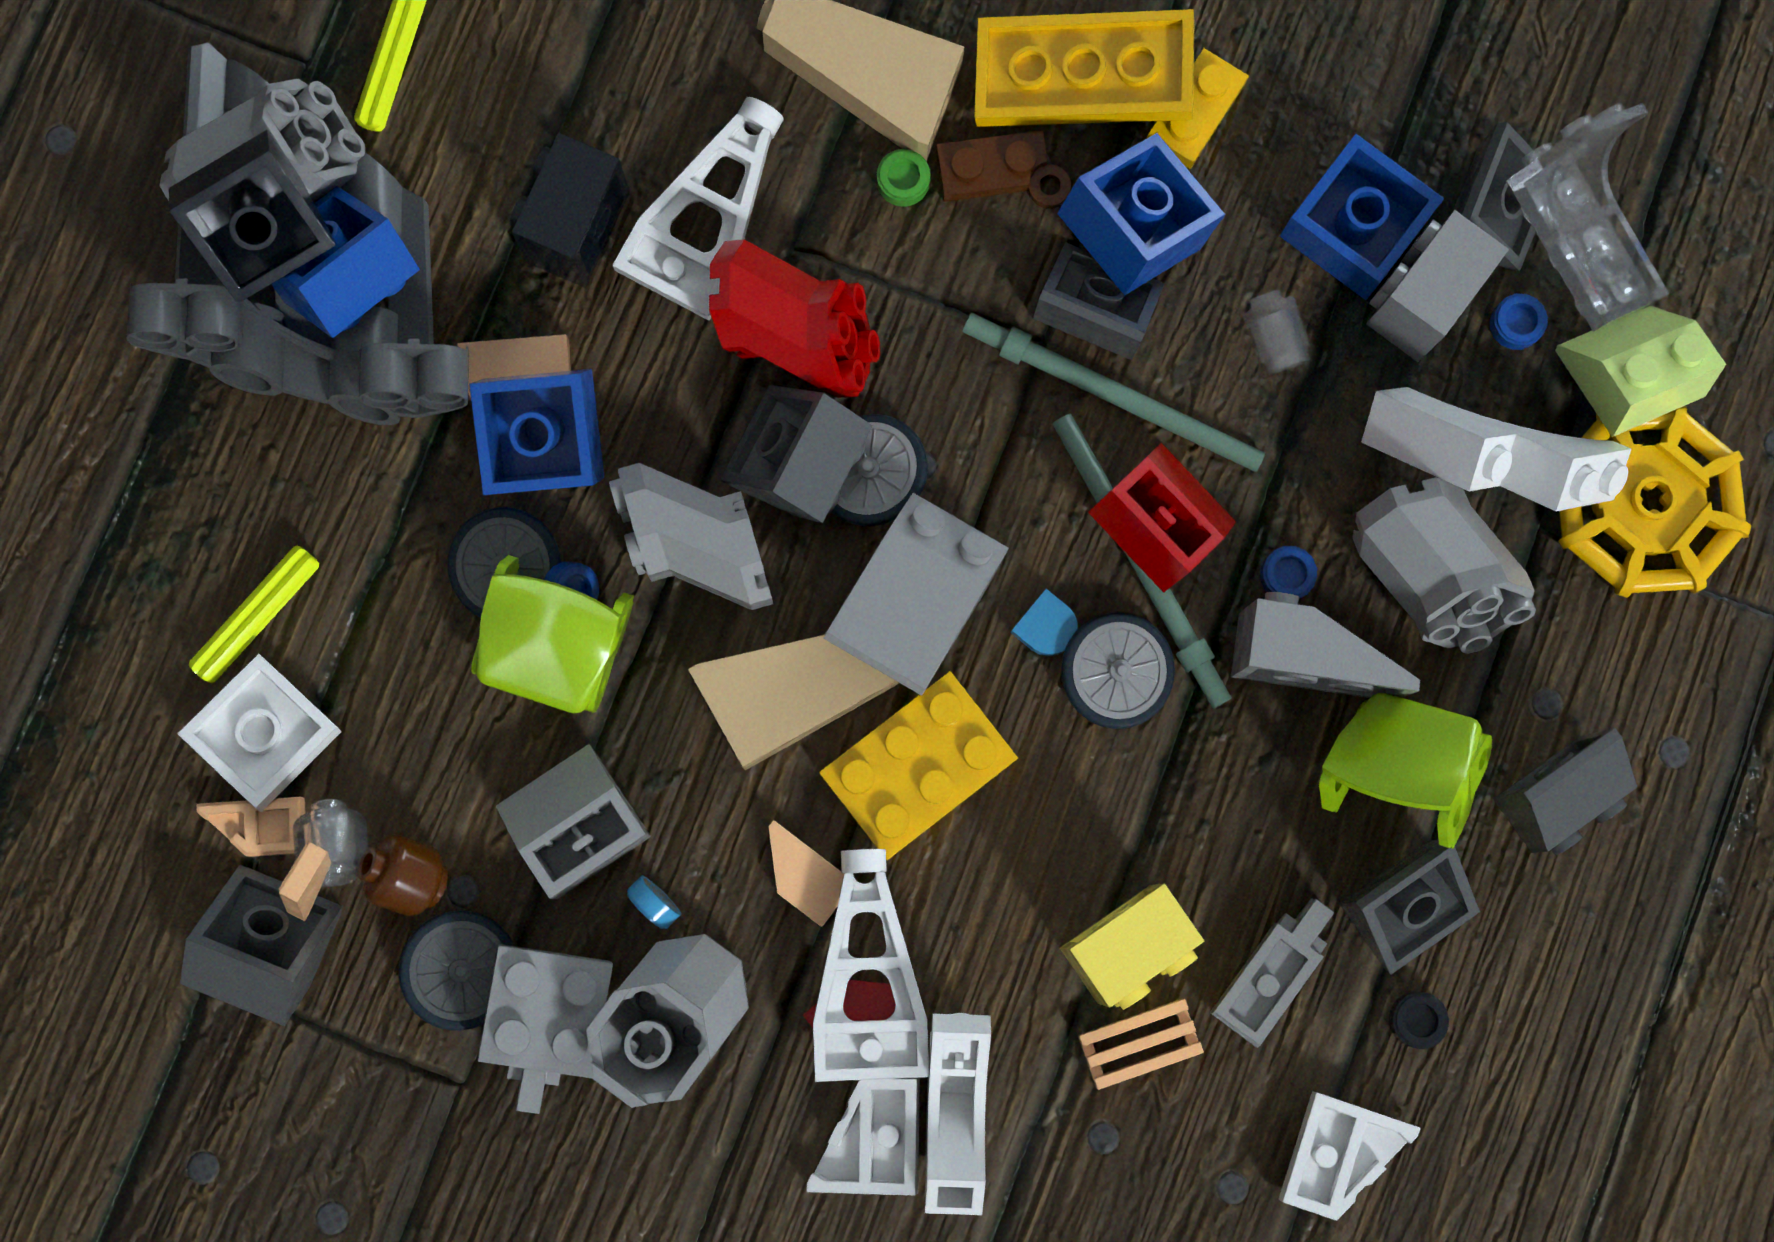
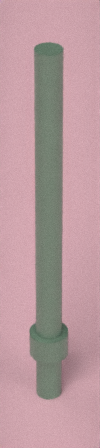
M972 312L964 326L963 333L1001 350L999 356L1017 365L1022 360L1254 472H1257L1263 461L1265 452L1030 341L1033 335L1014 326L1009 331Z
M1067 414L1056 420L1052 425L1093 498L1098 503L1113 487L1072 414ZM1126 554L1180 650L1176 653L1178 660L1186 673L1192 671L1212 709L1232 699L1211 662L1215 658L1205 638L1198 639L1171 589L1169 588L1163 593Z

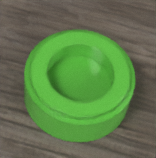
M898 149L888 153L881 160L877 169V187L881 196L887 202L901 207L914 205L924 198L930 185V168L926 160L920 154L909 149Z

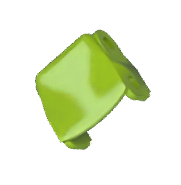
M508 555L498 563L490 581L481 614L480 633L473 657L472 673L476 674L479 681L484 685L569 713H580L584 710L595 713L603 698L615 656L624 638L634 603V595L624 592L616 600L613 609L600 601L572 588L547 580L517 575L519 558Z
M1387 693L1374 694L1369 700L1362 702L1353 719L1338 735L1322 766L1323 773L1319 782L1322 809L1338 812L1349 788L1368 796L1394 804L1419 809L1440 811L1437 820L1439 845L1454 849L1470 815L1475 792L1487 768L1492 750V736L1482 733L1481 725L1472 717Z

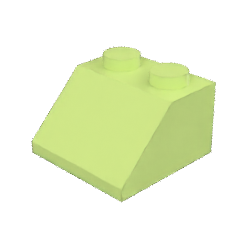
M1653 306L1641 309L1559 344L1555 350L1612 437L1706 397L1726 366V363L1696 320Z

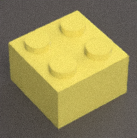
M1164 883L1149 885L1060 947V950L1097 1004L1109 1008L1113 1005L1116 1008L1120 1006L1124 1010L1151 991L1146 982L1157 974L1161 973L1162 976L1168 974L1171 977L1192 964L1198 958L1193 949L1205 941Z

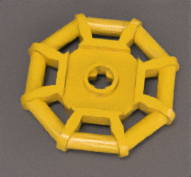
M1687 406L1678 408L1614 437L1610 435L1596 413V421L1581 438L1609 440L1631 448L1626 464L1628 477L1624 487L1614 500L1592 504V510L1597 516L1596 520L1583 525L1582 506L1559 511L1562 538L1558 542L1562 549L1568 548L1609 582L1615 588L1614 592L1616 595L1628 598L1631 593L1689 590L1695 594L1705 589L1707 586L1706 580L1741 538L1749 537L1751 524L1746 522L1740 461L1744 459L1740 451L1733 452L1687 413ZM1662 429L1661 441L1655 445L1648 446L1634 444L1629 431ZM1681 438L1710 462L1702 467L1678 447ZM1717 475L1722 512L1712 510L1711 501L1707 503L1706 488L1710 487L1709 478ZM1657 487L1661 490L1663 494L1660 496L1659 502L1664 506L1662 512L1656 509L1648 511L1642 505L1643 498L1640 496L1642 489L1650 491ZM1704 526L1715 530L1717 533L1699 555L1696 556L1689 547V544ZM1604 531L1628 552L1623 564L1619 563L1591 538ZM1671 553L1676 565V569L1642 571L1645 556Z

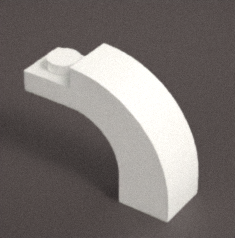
M966 1013L933 1014L932 1032H930L929 1077L927 1082L925 1213L982 1215L986 1183L985 1105L991 1041V1015H969Z

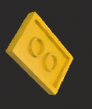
M949 671L927 688L922 696L918 695L826 766L819 774L877 849H886V861H888L1010 766L1018 757L952 672Z

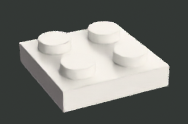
M258 654L177 734L251 805L262 812L341 733V730L268 661Z

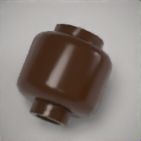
M393 834L382 839L375 848L370 847L366 850L359 864L358 876L359 879L363 880V891L367 901L397 913L415 916L424 912L427 908L434 907L440 901L447 885L448 871L446 866H443V860L437 849Z

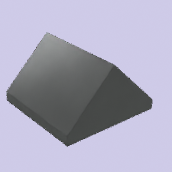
M1498 122L1478 146L1453 211L1459 212L1509 249L1498 264L1499 266L1512 271H1520L1557 175L1508 122Z
M1065 242L1041 292L1033 319L1132 360L1145 335L1165 283L1151 279L1124 296L1088 251Z
M1438 839L1425 842L1339 903L1381 965L1390 975L1480 913L1456 848L1440 846Z

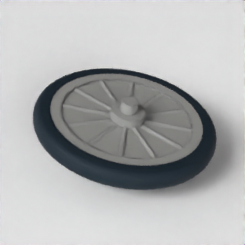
M868 414L859 416L873 425L865 440V450L861 458L852 465L840 488L839 501L831 512L838 518L851 524L877 526L894 521L912 493L918 496L921 495L927 479L928 462L926 451L920 438L908 425L890 416Z
M1112 612L1090 619L1073 634L1063 654L1061 676L1069 701L1083 717L1102 727L1125 729L1146 722L1164 706L1173 687L1175 665L1167 640L1153 624L1134 614Z

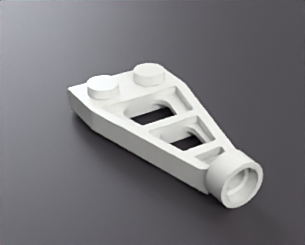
M746 97L739 112L639 217L612 265L614 270L710 321L709 295L719 294L720 278L710 279V263L724 241L745 239L769 145L784 120L783 116L767 103L753 97ZM746 127L748 130L752 131L757 135L748 134L744 128ZM724 156H728L745 166V174L737 194L730 200L703 186V181L717 161ZM695 202H702L719 211L722 217V226L717 244L711 251L705 253L676 239L670 233L673 221L687 206Z
M886 849L841 851V867L844 878L813 1020L815 1082L929 1077L927 1017L885 872H887ZM875 872L874 879L867 884L859 883L853 873ZM873 912L881 918L886 942V951L882 956L854 958L849 954L850 922L856 914ZM874 969L882 972L888 978L896 1006L893 1015L886 1020L853 1021L849 1019L843 1011V1002L847 983L851 976L860 970Z

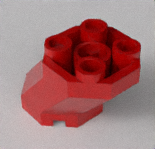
M745 239L724 241L710 263V279L720 278L719 294L709 295V312L722 348L728 352L738 351L736 356L742 359L763 357L837 398L857 397L863 391L865 381L870 374V363L877 362L880 358V340L877 332L870 330L865 312L866 295L863 286L860 283L848 284L842 279L819 281Z

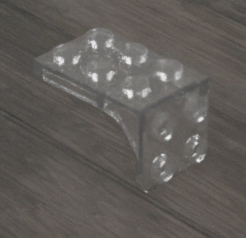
M1618 103L1592 118L1591 114L1577 119L1560 131L1563 137L1562 141L1554 147L1551 142L1544 144L1524 156L1521 161L1525 168L1506 180L1521 205L1524 217L1532 224L1548 252L1551 264L1559 271L1575 299L1578 311L1586 318L1593 332L1650 306L1669 295L1664 283L1618 206L1608 180V160L1612 147L1626 129L1649 113L1643 103L1625 109L1622 103Z

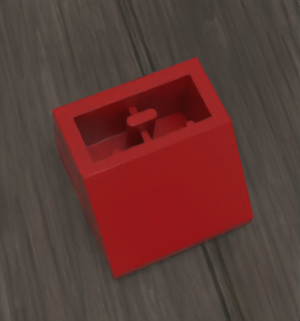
M1162 443L1088 511L1093 519L1163 593L1189 574L1227 536L1236 523L1229 513Z

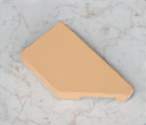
M303 797L275 798L262 812L258 811L247 800L196 804L197 813L215 826L246 857L300 854L306 844L305 798Z

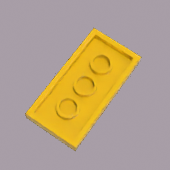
M1194 9L978 18L975 121L977 127L1193 120Z

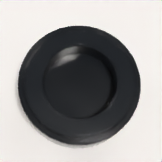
M1409 992L1400 996L1392 1005L1389 1013V1025L1395 1038L1402 1044L1412 1048L1427 1049L1437 1045L1445 1037L1449 1027V1016L1444 1004L1437 997L1424 992Z

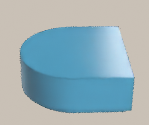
M1045 589L1010 633L1035 653L1043 656H1055L1065 651L1069 640L1078 630V624L1073 611L1049 590Z

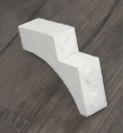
M1409 387L1376 391L1361 441L1370 447L1464 490L1475 491L1501 486L1554 511L1614 500L1626 483L1628 477L1626 464L1631 452V448L1614 441L1564 436L1502 422L1447 404Z

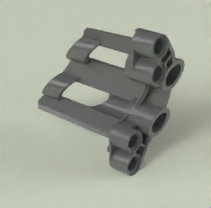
M208 42L191 46L188 49L183 137L253 98L269 83L242 63L226 59ZM367 153L358 160L356 174L339 188L387 217L420 268L417 273L406 280L404 287L399 292L389 296L388 309L373 306L363 314L362 319L357 325L349 330L340 332L332 338L285 304L272 284L237 304L179 224L175 284L143 283L132 286L130 283L126 338L131 345L152 352L191 360L206 366L214 377L237 389L260 395L290 394L329 404L349 417L378 425H394L399 423L400 417H426L457 410L468 404V346L466 345L465 350L452 345L434 344L429 205L424 198L403 188L380 163Z

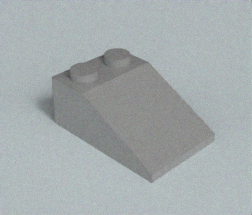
M912 493L826 632L824 639L922 696L989 586L1009 548Z
M1266 592L1264 599H1256L1239 613L1231 678L1370 698L1377 693H1387L1403 698L1419 691L1420 679L1317 608L1298 605L1299 597L1296 595Z

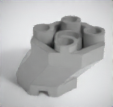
M300 79L270 83L253 98L182 137L166 151L164 163L169 162L168 169L161 175L160 188L169 201V187L263 131L268 130L300 176L313 202H315L336 186H343L356 174L358 160L365 154V144L360 136L356 134L337 103L334 93L326 85L319 81H313L308 85Z
M641 463L618 469L620 478L609 481L617 512L621 514L623 523L629 521L632 523L634 532L625 534L624 538L632 565L636 567L638 575L647 573L651 582L675 576L751 610L773 604L741 491L717 497Z
M1437 477L1421 481L1425 490L1410 494L1406 485L1388 489L1357 512L1355 522L1359 531L1354 530L1353 541L1362 560L1415 621L1423 641L1446 648L1459 646L1461 652L1467 654L1478 652L1488 647L1492 643L1493 637L1511 625L1523 623L1534 616L1536 608L1532 598L1535 590L1527 572L1471 507L1464 489Z
M706 934L656 942L620 987L612 993L586 1029L588 1046H590L593 1080L631 1108L664 1101L681 1100L749 1008L742 960Z

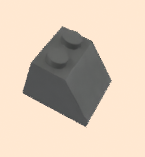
M769 385L720 480L795 517L823 523L827 514L837 505L841 494L840 488L852 465L861 458L865 450V440L873 425L825 393Z
M1616 728L1580 736L1494 797L1493 800L1531 853L1548 852L1551 850L1554 855H1558L1583 838L1579 829L1595 818L1598 823H1603L1621 812L1627 806L1623 797L1635 790L1637 784L1623 738Z
M239 865L186 938L180 984L285 1026L311 986L340 918L343 906L317 896L304 922L286 911L278 891L282 881Z

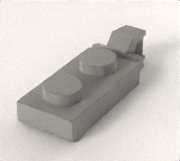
M1311 898L1295 919L1285 913L1278 923H1274L1210 1011V1014L1258 1048L1324 956L1321 953L1327 943L1319 938L1318 935L1334 912L1317 899Z

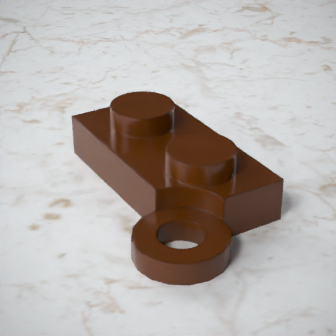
M1043 130L937 144L936 154L944 202L1028 191L1036 205L1053 209L1061 206L1071 191V180L1068 173L1057 165L1047 164L1048 159ZM1046 178L1055 179L1059 183L1060 189L1054 195L1044 194L1040 189V182Z

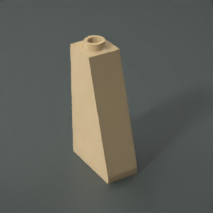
M765 0L757 23V29L763 33L764 51L902 149L915 151L927 162L962 67L964 46L832 0Z
M825 635L699 663L688 669L744 770L751 768L900 683L825 640Z

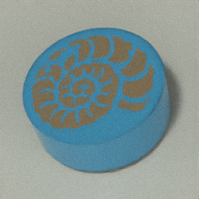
M643 875L627 889V896L635 907L648 920L661 929H667L681 915L680 910L656 884Z

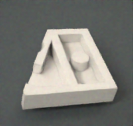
M920 1078L858 1081L848 1101V1107L828 1141L829 1145L815 1172L811 1174L807 1182V1192L911 1196L918 1194Z
M1312 1091L1279 1200L1337 1221L1356 1201L1357 1194L1365 1186L1372 1185L1386 1170L1384 1166L1407 1142L1411 1144L1418 1137L1420 1128Z

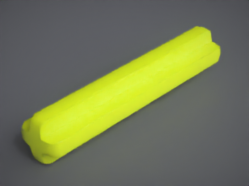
M392 0L354 115V119L360 127L375 132H381L385 128L427 0Z
M294 546L190 660L189 667L206 682H216L319 568L317 559L303 547Z

